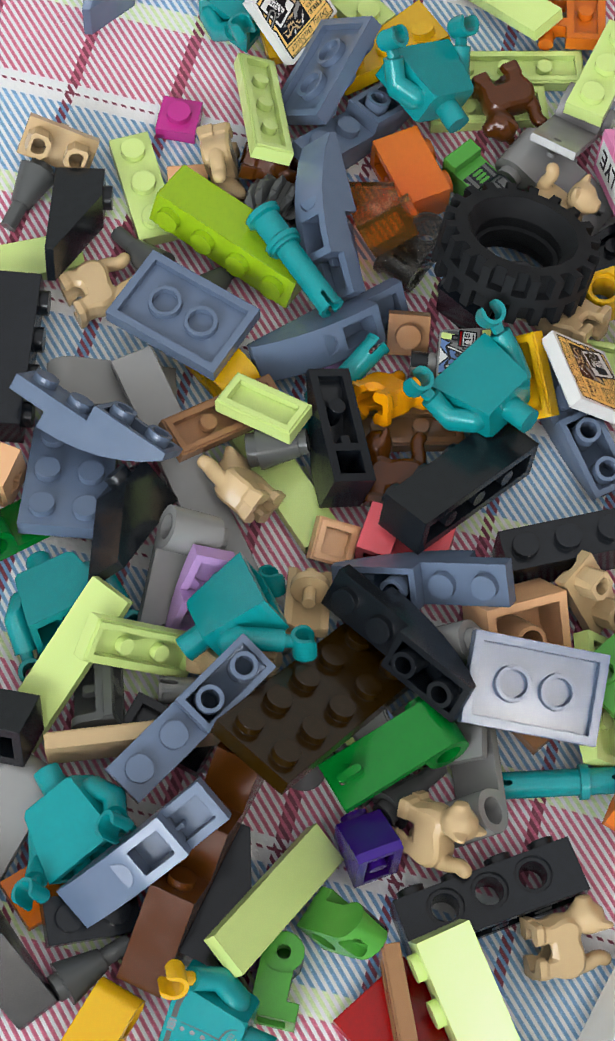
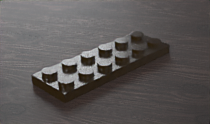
M343 623L317 643V658L310 662L293 661L219 717L210 732L278 793L283 795L408 691L409 688L381 666L385 658L382 652L346 623Z

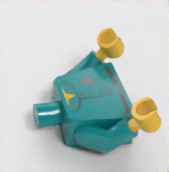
M171 959L164 966L166 977L160 976L157 982L160 995L167 1000H171L158 1041H277V1037L252 1027L260 1001L228 969L220 966H206L195 959L191 961L186 970L181 960Z

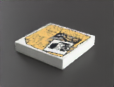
M245 0L242 3L284 65H294L303 53L321 19H331L338 12L330 0Z
M550 331L542 338V344L569 407L615 424V375L605 352L556 331Z

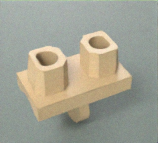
M31 112L18 145L17 153L42 160L53 167L90 168L99 146L100 138L71 128L65 123H58Z
M581 550L573 567L562 572L555 580V583L558 587L567 590L568 607L571 608L583 630L589 629L598 634L604 628L615 631L613 580L608 571L600 569L591 552Z
M289 566L283 613L289 628L285 630V633L291 634L292 629L296 626L307 625L314 631L315 642L317 637L325 638L327 636L330 610L321 602L332 584V572L325 571L320 573L315 568H307L305 571H301L297 567Z

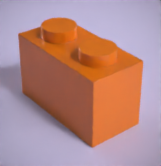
M416 125L372 141L370 165L404 227L445 212L446 206L449 205L450 193L453 192V183L449 173L445 169L441 170L436 162V154L431 141L428 138H423Z

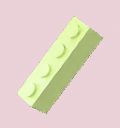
M458 919L408 942L412 954L406 956L409 968L418 984L425 982L432 999L426 1002L428 1013L438 1030L444 1027L449 1041H521L470 920Z

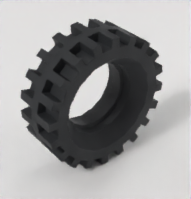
M485 182L482 190L479 191L471 185L465 188L463 196L456 193L452 197L450 205L446 206L432 253V261L436 262L434 273L436 277H446L443 288L448 293L458 291L461 294L459 300L461 304L467 307L474 303L482 307L488 317L493 312L489 302L493 299H498L506 307L504 323L514 324L516 318L526 319L529 326H538L541 318H546L550 324L558 323L562 313L570 318L575 314L577 306H582L600 260L601 252L598 251L601 244L600 238L598 236H591L594 226L590 221L580 222L578 220L580 211L575 207L569 209L560 205L561 198L553 195L548 199L538 195V188L530 186L529 192L518 190L516 183L506 182L505 188H497L493 182ZM503 247L517 250L529 255L543 267L519 265L498 257L487 248Z

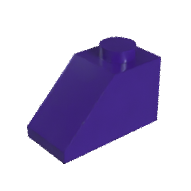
M358 809L341 817V823L335 826L334 839L341 856L344 858L343 862L354 888L398 872L404 847L380 809L367 813L366 809Z

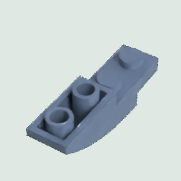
M379 82L349 99L345 112L332 118L327 125H320L293 140L294 157L299 161L304 146L328 132H336L345 169H348L371 153L373 140L393 134L410 116L397 101L388 95L387 89Z
M328 132L302 148L295 181L296 228L301 238L300 245L337 295L345 302L366 292L346 218V216L357 210L336 132Z
M391 277L366 292L344 302L337 312L334 313L332 309L329 310L331 313L329 317L322 318L315 308L247 344L251 362L255 365L261 377L270 374L274 381L306 374L308 369H321L346 360L366 338L368 333H373L380 338L374 346L386 341L385 331H387L389 310L409 311L402 281Z
M548 358L560 415L539 420L558 453L580 485L593 500L615 491V443L602 419L569 407Z
M43 369L17 373L9 387L43 411L36 425L37 428L77 449L97 456L135 462L164 461L178 457L183 448L171 441L173 437L168 431L156 425L148 426L136 417L137 412L129 405L120 401H114L94 406V403L86 396L76 392L70 393L58 385L60 380L52 373Z
M475 550L422 551L418 555L415 552L394 553L340 561L331 565L333 580L339 569L350 564L383 592L394 587L419 610L425 604L511 607L516 601L512 559L476 557Z
M243 633L105 768V771L139 804L210 733L215 721L246 698L276 666Z
M200 776L136 829L122 836L119 839L118 845H111L59 887L56 892L81 922L89 928L134 898L185 859L195 846L227 822L232 813Z

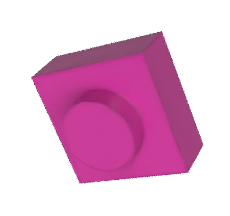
M163 96L155 127L156 138L195 144L197 137L196 128L200 125L203 113V102Z

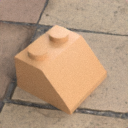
M541 578L514 584L516 601L511 607L462 606L463 620L469 619L474 621L482 630L572 648L567 590Z

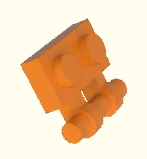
M549 0L562 8V12H565V18L538 39L539 49L544 51L553 48V42L556 37H564L565 49L593 50L606 26V0Z

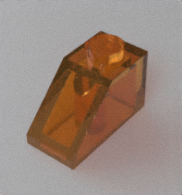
M349 182L357 210L352 213L356 228L375 258L419 234L414 218L420 214L409 193L401 196L393 182Z

